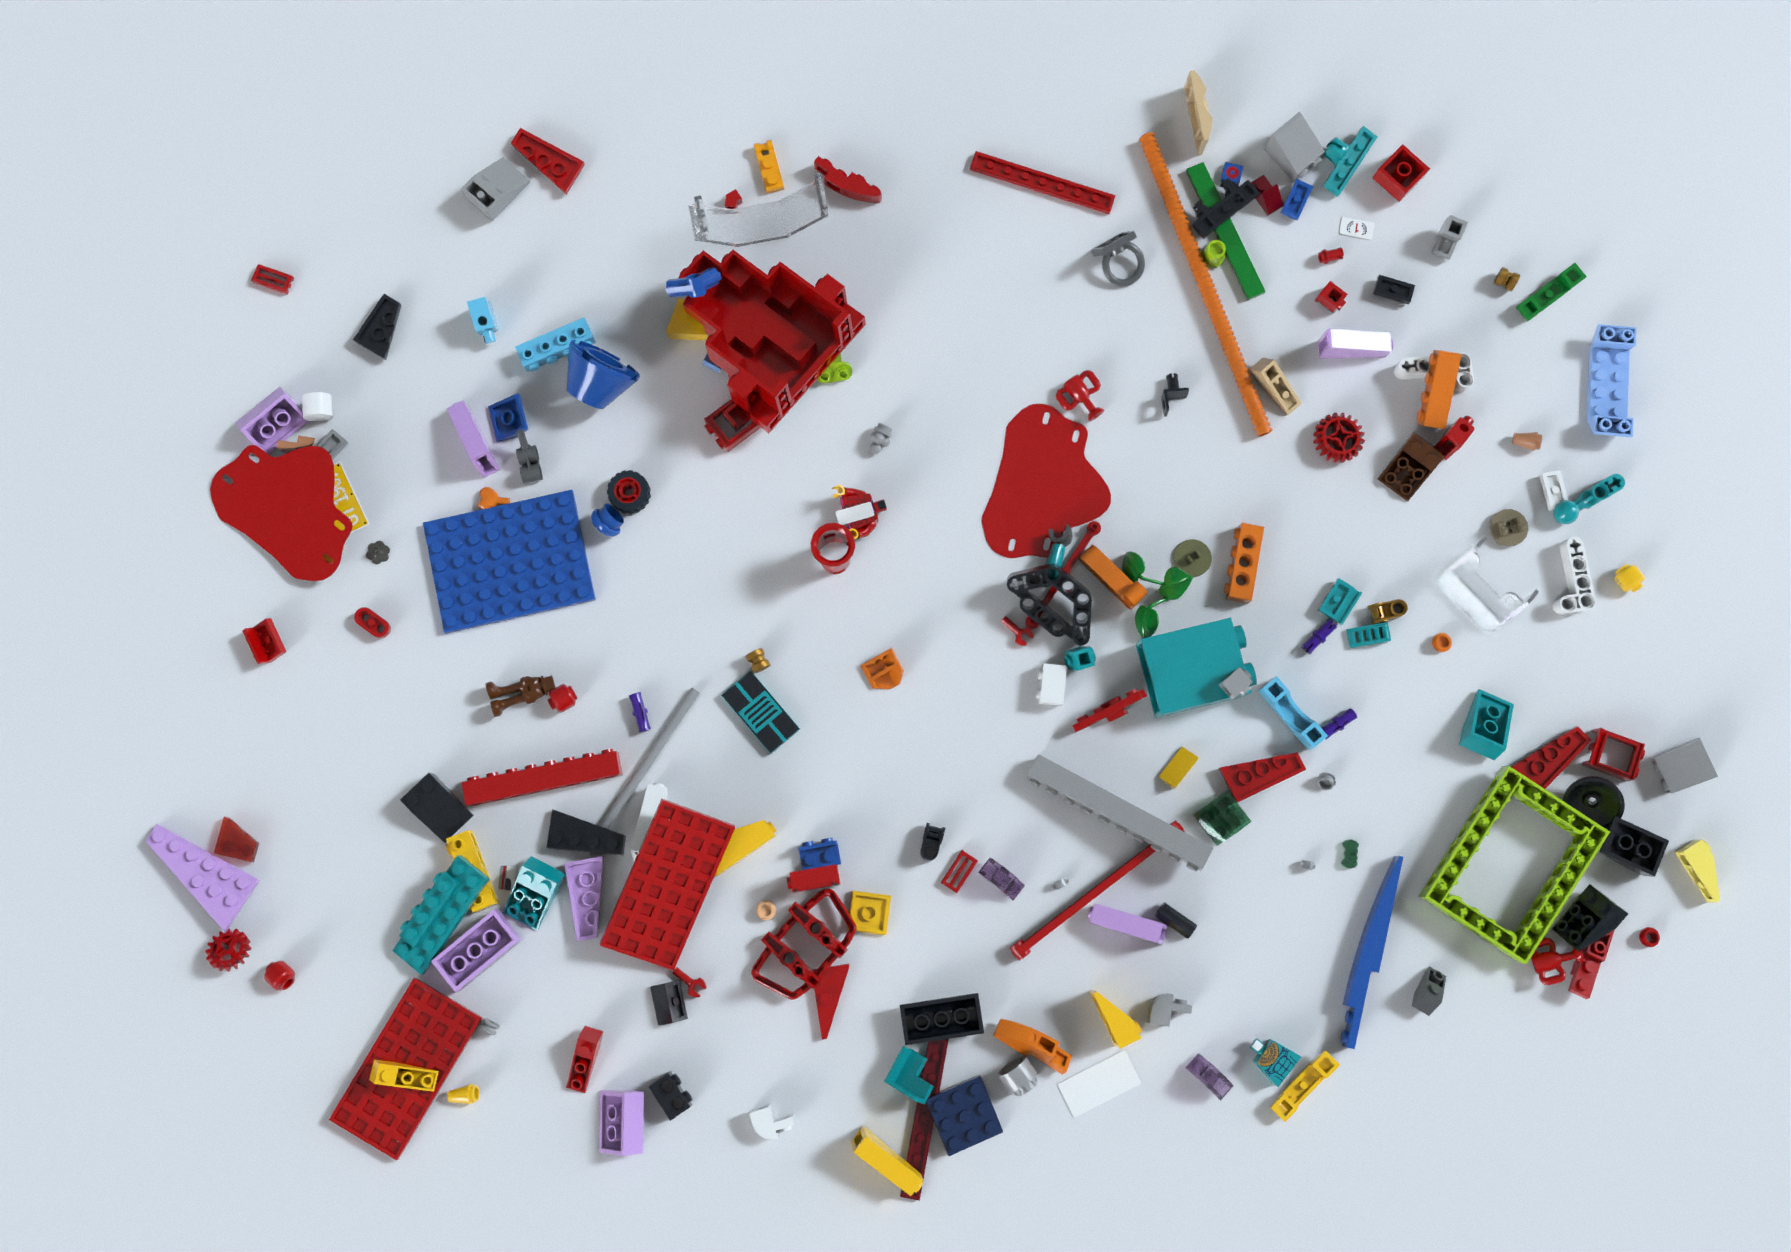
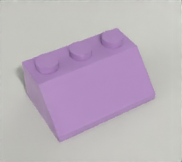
M279 386L240 418L236 424L240 431L254 445L270 454L277 448L278 440H287L305 425L308 420L303 419L301 408Z
M600 1091L599 1152L620 1156L643 1154L644 1091Z

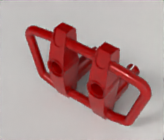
M822 889L803 906L794 902L788 909L792 916L775 935L768 932L761 939L766 948L751 970L752 977L757 983L790 1000H795L805 994L810 988L814 989L821 981L820 977L832 963L847 952V947L856 933L857 926L836 892L832 889ZM826 896L830 897L849 927L841 942L822 921L808 912ZM797 921L805 928L809 935L817 939L822 946H825L832 952L815 972L796 951L781 941L783 936ZM819 923L821 929L818 933L814 934L812 926ZM773 953L782 965L789 968L795 977H798L805 983L792 992L761 976L759 970L770 954ZM793 953V962L787 964L785 961L786 955Z

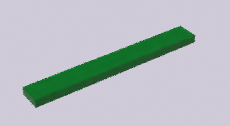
M1204 162L1186 169L1192 186L1203 205H1206L1208 208L1210 206L1214 207L1222 200ZM1230 218L1214 232L1218 240L1222 241L1226 247L1225 255L1248 301L1264 294L1266 291Z

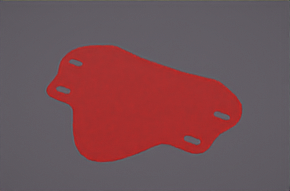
M1046 404L1029 405L1022 409L1006 427L1001 464L992 495L982 515V525L986 541L994 552L1003 557L1018 558L1031 555L1048 558L1054 544L1051 540L1049 549H1043L1045 539L1050 538L1049 529H1053L1055 537L1060 538L1067 524L1072 528L1088 523L1103 515L1111 504V493L1108 485L1084 456L1088 437L1086 427L1065 418L1052 406ZM1046 412L1050 413L1048 424H1043L1044 414ZM1075 430L1079 431L1077 442L1072 441ZM1011 539L1016 540L1013 551L1008 550Z
M249 445L233 462L222 467L216 473L211 483L210 492L219 518L247 535L271 554L292 577L307 581H321L330 577L338 568L343 546L353 526L350 518L338 510L334 504V463L326 449L319 446H307L278 457H272L258 446ZM250 453H253L255 456L259 458L258 463H255L249 458ZM223 475H228L233 480V483L228 484L224 481ZM338 520L345 526V529L340 530L334 525V522ZM323 554L329 555L333 559V563L329 564L322 557Z

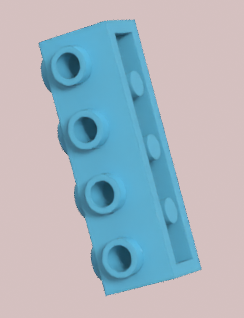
M584 317L515 346L525 370L527 372H534L539 370L540 366L553 364L564 356L568 357L571 340H576L575 343L577 344L580 341H584L592 345L596 341Z

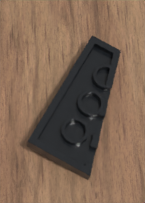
M552 809L546 848L624 855L625 835Z

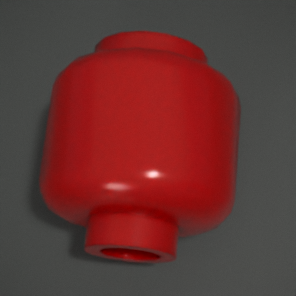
M561 684L549 691L550 699L547 702L552 710L556 709L562 713L575 706L577 696L571 686Z
M284 961L272 962L265 969L264 980L275 990H286L295 981V971Z

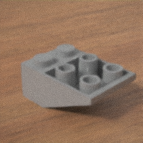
M502 157L475 174L461 188V191L473 205L493 221L530 183V180Z

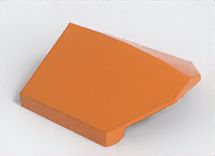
M892 648L860 665L873 689H892L901 683L904 670Z

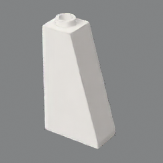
M660 783L647 785L631 846L633 862L636 859L661 798L667 800V787Z

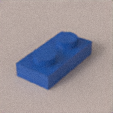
M1296 179L1281 210V214L1297 221L1313 186Z

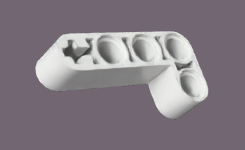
M1459 353L1462 354L1460 362L1463 364V367L1459 366L1454 391L1458 393L1466 391L1474 382L1472 361L1469 355L1465 353ZM1430 356L1402 359L1395 366L1394 375L1402 380L1425 378L1430 368ZM1420 364H1423L1426 370H1422ZM1459 379L1464 380L1466 385H1462Z
M1571 537L1560 545L1569 595L1554 601L1553 610L1558 615L1581 613L1593 608L1596 603L1584 543L1578 537ZM1573 561L1578 564V569L1574 568ZM1577 580L1582 583V588L1577 585ZM1581 598L1585 600L1586 606L1581 604ZM1562 601L1566 602L1567 610L1563 608Z

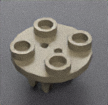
M1504 509L1490 519V533L1498 545L1515 546L1523 542L1527 537L1528 522L1520 512L1513 509Z

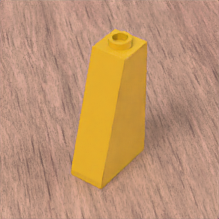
M678 298L666 330L668 338L706 340L709 336L705 333L703 325L685 312L683 306L684 299Z
M762 820L735 829L715 875H721L775 838L774 832L777 830L773 824Z
M863 1125L851 1140L853 1153L911 1196L914 1192L917 1193L923 1185L921 1173Z

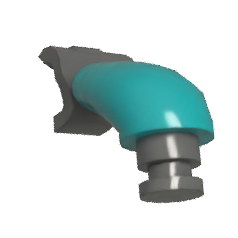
M1068 524L1064 527L1065 533L1060 538L1055 537L1053 529L1048 530L1050 539L1054 544L1044 565L1055 563L1062 567L1065 547L1072 542L1073 532ZM1054 569L1048 572V576L1052 578L1058 575V571ZM1037 574L1029 576V580L1032 582H1037L1040 578Z

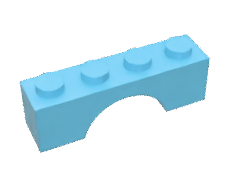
M1277 676L1258 690L1259 694L1307 750L1315 748L1328 737L1316 721L1310 719L1300 710L1293 701L1290 691Z

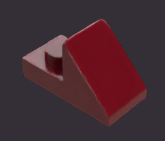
M1265 175L1251 182L1260 192L1259 196L1255 199L1267 216L1284 206L1278 185L1272 186Z

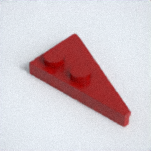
M849 964L829 967L820 977L821 981L814 988L822 1040L828 1037L850 967Z

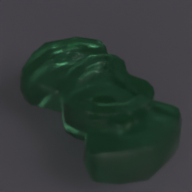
M1352 839L1345 840L1342 843L1345 848L1343 853L1345 858L1341 861V864L1345 868L1352 869L1358 865L1357 848L1359 844Z

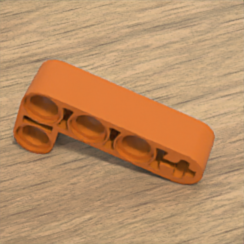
M1091 545L1078 558L1128 609L1132 610L1148 594L1143 585L1137 581L1133 583L1096 546Z

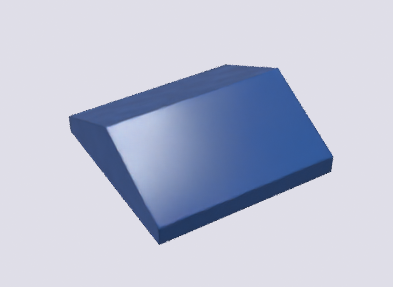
M519 393L488 406L496 442L518 437L516 432L520 429H523L524 432L528 430Z

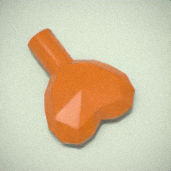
M484 487L480 490L481 499L478 502L480 510L495 507L498 504L510 503V498L499 497L497 492L490 487Z

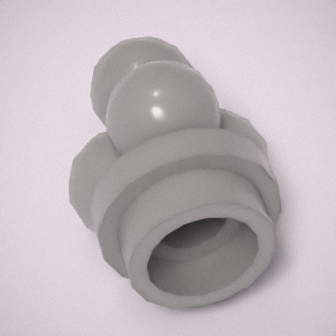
M878 423L877 427L875 426L874 431L876 432L870 435V440L873 442L870 445V451L873 454H878L881 451V447H887L890 444L889 438L892 436V428Z

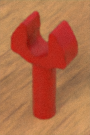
M1007 616L1001 620L1005 626L1015 633V643L1018 645H1027L1021 638L1023 634L1033 639V633L1029 627L1019 628Z
M678 967L672 973L688 985V994L691 997L701 996L695 991V985H700L704 989L707 988L702 978L692 979Z

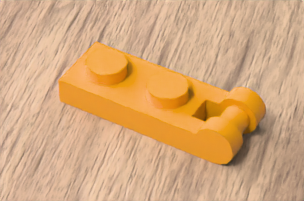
M767 140L763 144H753L766 193L784 190L772 140ZM768 150L769 154L762 156L761 152Z

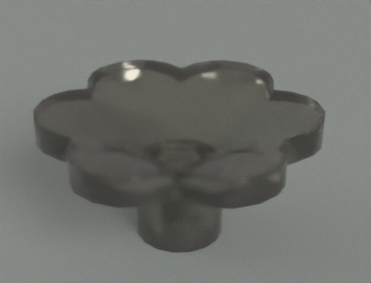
M382 541L370 543L366 557L372 560L374 564L386 562L389 559L390 548Z

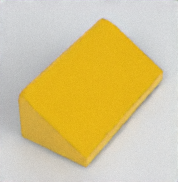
M1181 747L1158 777L1175 789L1199 757Z

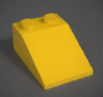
M1089 991L1116 1047L1121 1049L1141 1039L1139 1033H1142V1030L1137 1021L1132 1020L1097 991Z

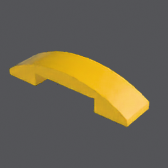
M1324 1050L1285 1087L1270 1108L1286 1122L1299 1109L1298 1106L1324 1079H1327L1340 1064Z

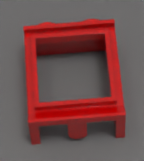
M732 399L704 418L706 423L704 425L705 429L710 435L714 434L717 437L716 443L721 449L725 448L727 452L761 428L752 421L750 425L729 440L714 420L734 403ZM744 410L747 416L751 419L750 414L746 410Z
M1603 728L1593 729L1592 733L1596 734L1597 737L1595 742L1590 743L1588 750L1592 751L1589 761H1584L1582 765L1623 781L1634 780L1639 774L1640 769L1638 766L1640 760L1645 755V744ZM1607 738L1634 747L1626 772L1599 762Z
M836 864L790 872V877H786L788 889H792L794 893L796 889L800 892L834 886L833 883L840 884L838 866Z

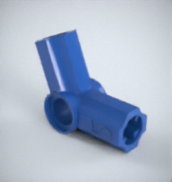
M709 268L701 273L688 275L685 278L669 279L666 281V292L670 297L687 295L691 298L700 297L707 293L706 290L719 284L721 274L716 268Z

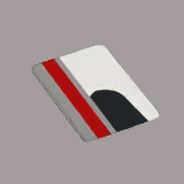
M501 866L498 889L512 890L515 883L516 867Z

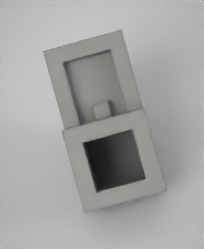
M1452 215L1448 216L1437 235L1438 238L1431 254L1450 260L1468 222Z
M1161 994L1149 1006L1147 1023L1170 1027L1171 1011L1191 1014L1192 1006L1187 1004V1000L1175 999V1002H1173V994Z

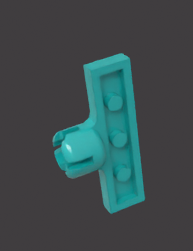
M1362 126L1350 145L1338 137L1332 139L1326 146L1327 150L1324 149L1323 155L1333 162L1334 169L1323 184V187L1336 197L1339 196L1378 136L1365 126Z

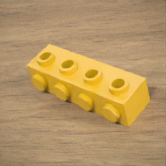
M472 830L464 831L446 839L447 852L449 855H452L453 859L457 855H462L490 878ZM491 880L487 882L469 910H472L473 913L499 904Z

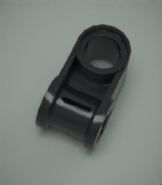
M926 823L920 850V856L924 861L931 862L936 859L946 827L938 828L931 826L930 823ZM927 847H931L935 852L931 858L924 855V849Z

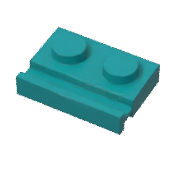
M1338 578L1317 611L1338 622L1339 625H1343L1362 592L1357 591L1353 586Z

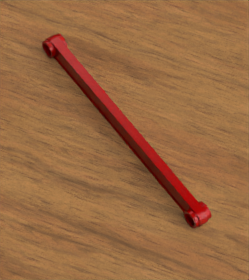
M1176 820L1170 824L1185 832L1184 828ZM1151 844L1025 941L1020 939L1009 948L1013 956L1018 961L1022 960L1031 952L1030 948L1156 852L1151 848Z

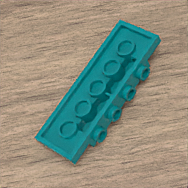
M457 855L446 872H440L434 877L433 882L435 884L433 887L423 893L422 898L424 900L422 903L412 909L411 914L413 916L411 919L401 925L400 930L402 932L399 935L401 938L392 951L420 975L425 974L432 964L431 960L440 953L490 878L462 855Z

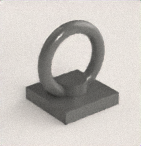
M1134 231L1122 232L1091 249L1094 257L1103 256V273L1114 285L1122 287L1132 285L1140 279L1144 272V255L1138 246L1130 242L1137 238ZM1128 249L1137 258V269L1131 277L1120 279L1115 277L1110 270V258Z

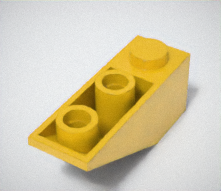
M374 1059L369 1080L379 1085L434 1092L439 1071Z

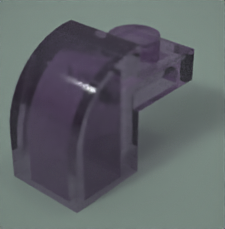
M991 857L978 872L1013 901L1025 886L1014 874Z
M1199 1053L1185 1067L1220 1101L1233 1087V1084Z

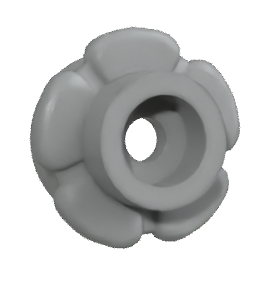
M1327 772L1319 774V777L1316 779L1319 788L1322 790H1331L1336 784L1335 776Z

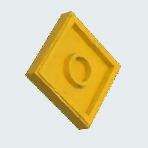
M852 891L850 916L857 926L856 931L887 934L891 895Z

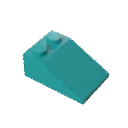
M1478 689L1463 725L1459 745L1492 760L1497 759L1507 747L1514 704Z

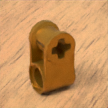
M1401 599L1367 606L1371 611L1372 625L1397 619L1408 610L1406 602ZM1393 605H1398L1401 612L1395 613Z

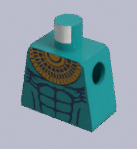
M1256 1038L1250 1045V1048L1257 1053L1253 1062L1268 1080L1277 1087L1281 1085L1301 1059L1300 1055L1271 1039L1264 1044Z

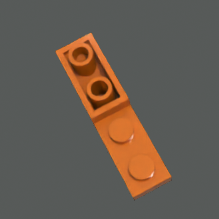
M1005 1019L999 1020L993 1034L994 1037L1022 1055L1028 1056L1031 1054L1062 1075L1067 1072L1072 1056L1058 1047L1060 1042L1023 1024Z

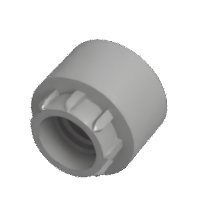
M1025 1055L1012 1060L998 1073V1077L1008 1092H1013L1016 1096L1026 1094L1037 1084V1078L1035 1077L1037 1072Z

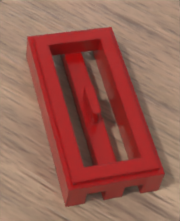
M258 264L251 281L288 295V288H291V281H294V277ZM260 270L285 278L287 280L285 282L270 277L268 275L260 273ZM257 277L283 285L284 287L282 288L274 284L257 279Z
M961 850L942 879L941 884L958 893L978 860ZM965 856L966 858L959 867L958 871L956 872L950 883H947V879L949 878L952 871L960 861L961 857ZM971 860V865L969 866L966 873L964 874V876L958 883L957 887L955 888L953 884L955 883L958 876L966 866L967 862Z

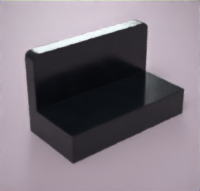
M680 980L650 987L658 1025L688 1019Z

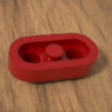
M362 607L355 612V622L377 638H385L389 635L391 631L390 624L374 611ZM365 615L369 616V619L367 621L363 620V617ZM380 626H384V630L382 632L378 631Z

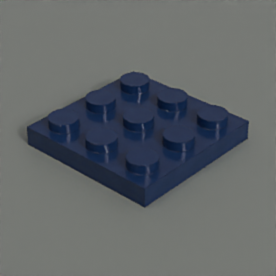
M981 1075L932 1095L926 1100L948 1156L1003 1133Z

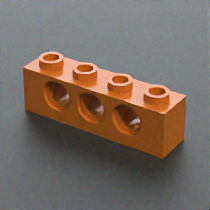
M1241 523L1238 528H1235L1233 538L1236 539V542L1230 552V557H1233L1232 564H1229L1227 575L1230 576L1229 583L1226 582L1224 587L1226 600L1246 604L1252 601L1264 533L1263 526ZM1242 541H1248L1250 548H1244ZM1239 559L1246 560L1247 567H1242L1239 564ZM1236 577H1241L1244 580V585H1238Z

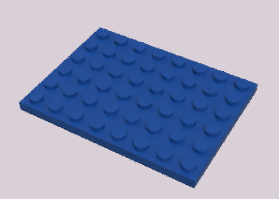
M573 490L423 522L445 634L596 600Z

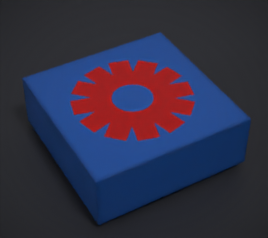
M1225 162L1221 182L1229 178L1234 185H1239L1243 166Z

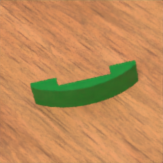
M1573 263L1556 278L1519 304L1516 309L1528 322L1587 276L1576 263Z

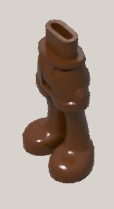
M542 675L541 678L526 676L520 678V682L504 687L496 686L493 682L485 683L491 700L507 694L521 692V694L507 699L491 701L490 704L494 717L501 716L503 711L512 705L522 702L527 704L534 703L544 695L547 696L550 690L556 688L552 675L548 677H543Z

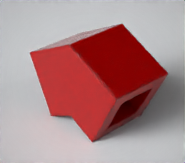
M735 189L726 194L725 209L737 211L738 205L743 202L738 191Z

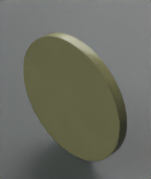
M1190 539L1178 545L1173 559L1176 567L1193 577H1198L1209 569L1212 555L1206 544L1199 540Z

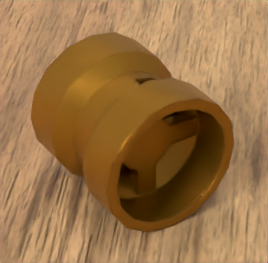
M1502 267L1494 280V284L1497 286L1502 285L1506 290L1512 291L1520 278V274L1511 273L1507 268Z
M762 648L754 650L745 656L747 661L752 663L751 669L754 674L771 666L769 661L765 659V653Z

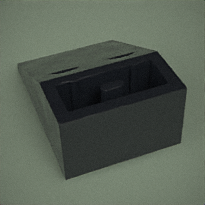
M1589 884L1552 930L1579 952L1615 930L1629 913L1600 890Z

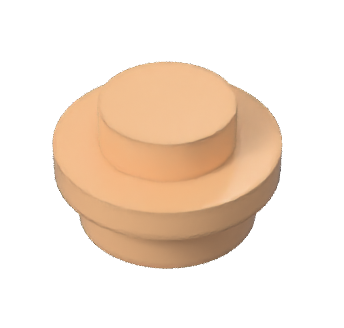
M765 900L757 905L756 913L760 919L770 920L776 913V907L771 901Z

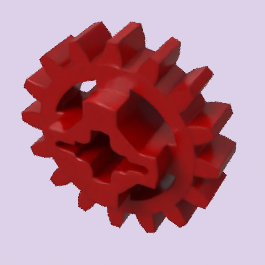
M228 929L226 933L219 931V937L213 936V943L209 942L207 944L210 949L205 950V953L208 955L206 959L214 969L217 968L219 971L225 969L227 972H230L231 967L238 969V963H245L243 958L250 956L247 951H250L252 948L249 945L250 940L244 932H239L238 929L232 932Z

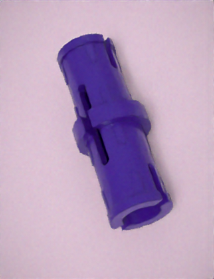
M1328 619L1301 646L1303 650L1306 648L1305 652L1311 654L1337 628L1336 624L1331 625L1333 621Z
M641 692L629 695L634 711L632 714L636 718L639 733L651 730L646 714L648 710L644 707Z
M1349 708L1338 717H1333L1331 722L1322 727V730L1328 735L1325 740L1334 733L1342 731L1348 723L1357 718L1353 709Z

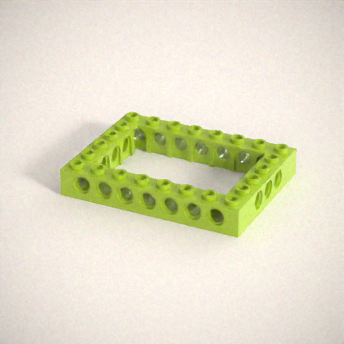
M1501 766L1419 897L1518 963L1527 964L1610 831L1512 767ZM1511 796L1574 836V839L1514 933L1496 924L1494 919L1487 918L1478 912L1479 909L1476 907H1471L1463 902L1461 897L1449 893L1453 886L1458 884V878L1463 870L1468 868V863L1474 853L1479 851V845L1485 836L1489 835L1490 828L1495 820L1500 818L1499 814L1506 803L1511 801L1509 799Z

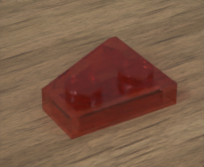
M224 817L214 854L254 862L259 842L230 817Z

